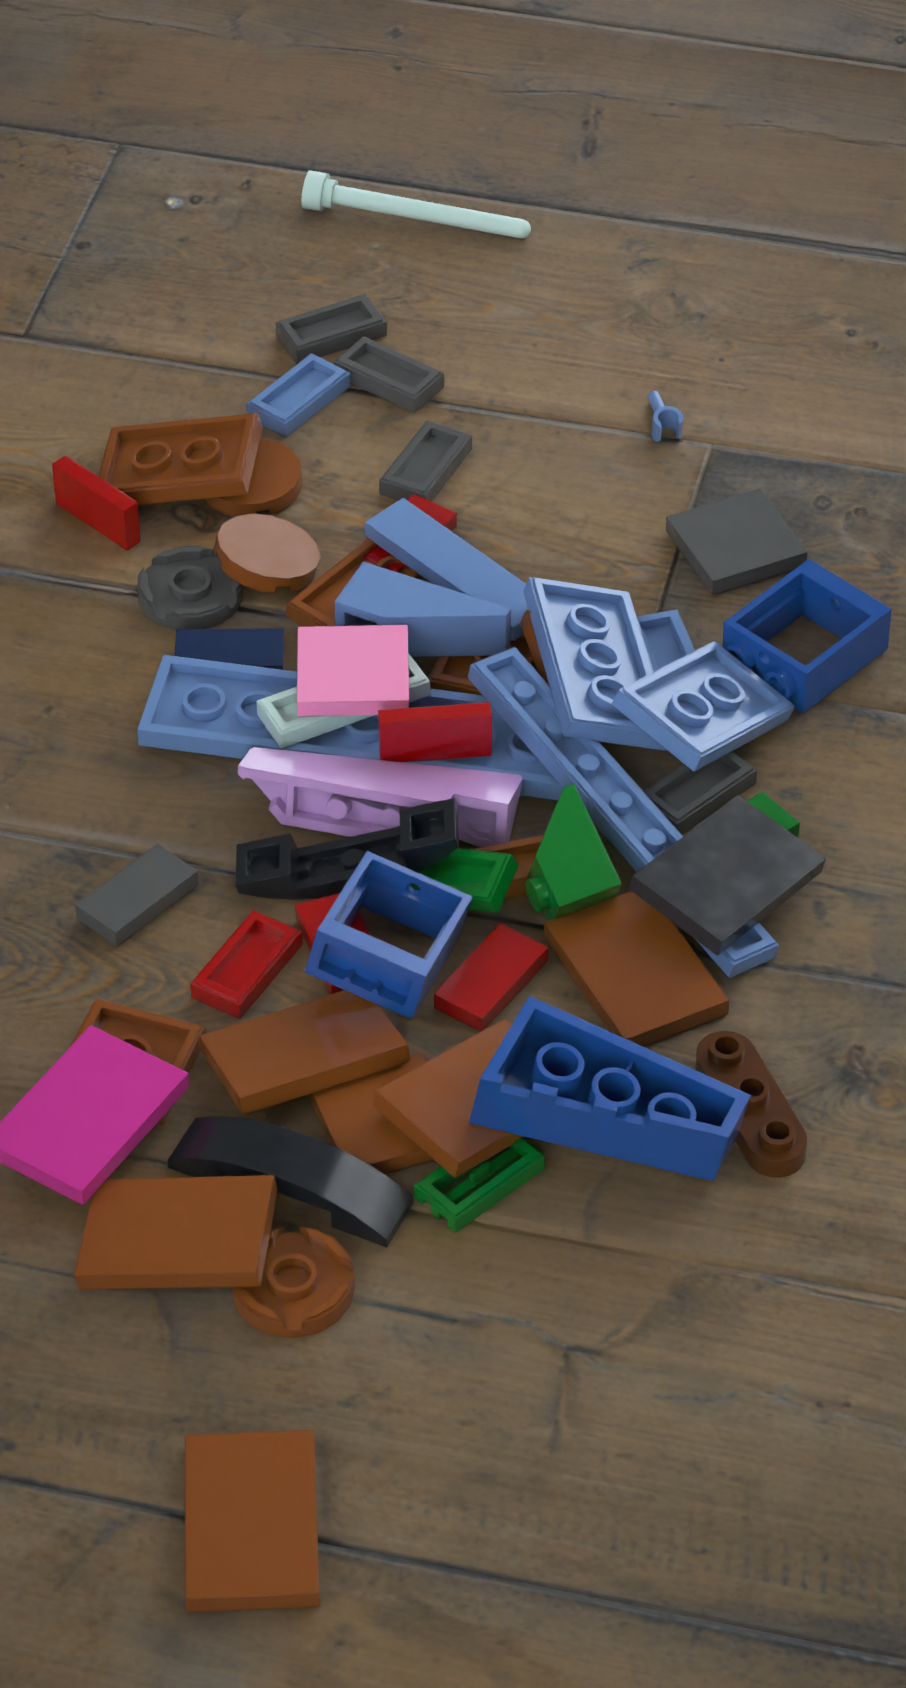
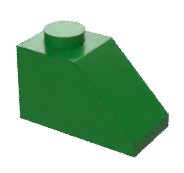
M574 783L563 787L525 881L526 893L532 907L536 912L543 911L547 921L616 897L622 884Z

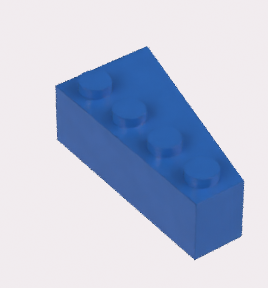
M528 996L480 1078L469 1123L714 1181L737 1138L751 1095Z

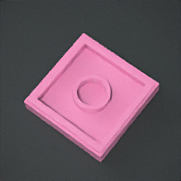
M408 625L298 627V716L378 715V710L409 708Z

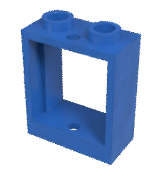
M808 559L724 621L722 647L793 703L795 709L804 714L888 649L892 609L811 559ZM801 615L841 639L806 666L767 642Z
M366 851L317 929L304 973L413 1019L460 937L473 896ZM410 883L418 885L420 890L413 889ZM364 907L435 938V941L423 959L351 928L350 925L360 909Z

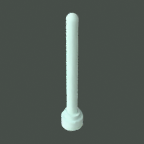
M309 170L307 172L302 190V208L323 212L324 208L333 209L336 204L520 239L526 238L531 232L529 222L524 219L338 185V180L330 179L328 173Z

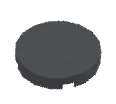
M183 546L161 552L152 558V565L146 571H144V567L138 575V603L145 616L159 626L174 630L207 629L220 625L236 613L243 602V585L226 575L220 567L221 559L218 556H214L213 549L202 546Z

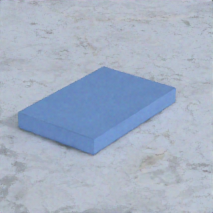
M714 641L619 689L612 702L615 708L693 772L788 721L795 708L793 703Z

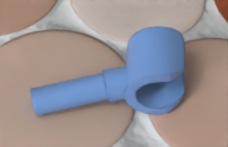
M651 391L647 397L654 412L651 430L652 440L655 442L661 441L663 428L673 430L676 433V438L680 439L682 437L683 414L675 407L664 406L659 392Z

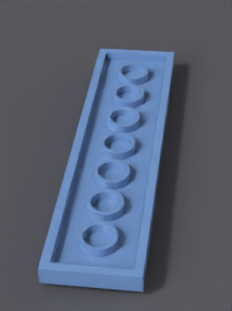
M163 655L137 729L139 746L243 759L251 748L260 747L380 760L378 715L281 749L258 717L256 701L296 687L297 672ZM430 689L429 696L410 702L409 708L483 703L488 701L483 695ZM491 704L492 756L404 762L518 774L523 777L520 793L522 796L558 800L563 790L560 783Z

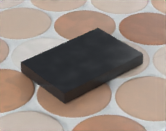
M737 795L632 876L629 890L718 956L822 872L826 858Z

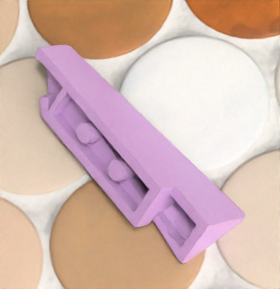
M260 747L251 748L238 765V775L242 779L250 778L271 801L269 811L283 825L352 837L399 827L400 809L455 798L458 804L459 840L479 847L509 842L523 777L518 774Z

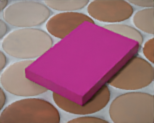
M90 1025L1 1120L0 1163L84 1205L190 1087L189 1073Z

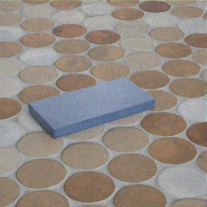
M529 577L523 593L528 610L531 612V622L564 737L667 751V749L612 705L619 689L654 672L629 592Z

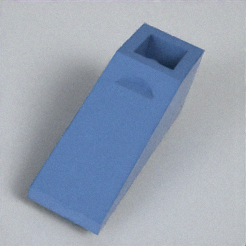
M366 562L360 565L334 601L335 626L408 625V653L411 657L496 655L510 649L511 608Z

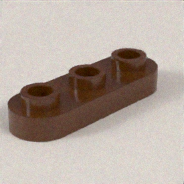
M731 1031L714 1032L704 1037L697 1046L695 1070L747 1094L756 1095V1097H750L735 1140L749 1165L758 1173L768 1177H786L796 1173L801 1169L806 1159L807 1134L752 1042L745 1036ZM773 1137H780V1138H783V1139H782V1140H774V1139H772V1138H773Z

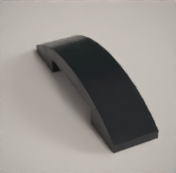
M455 798L400 809L399 827L297 848L291 833L237 844L235 886L240 894L273 899H319L341 893L366 851L419 873L444 859L459 847L458 804Z
M228 1116L197 1117L168 1158V1168L192 1177L274 1175L278 1193L330 1211L332 1228L384 1247H388L414 1204L413 1195L388 1176L357 1157L304 1133L263 1121Z

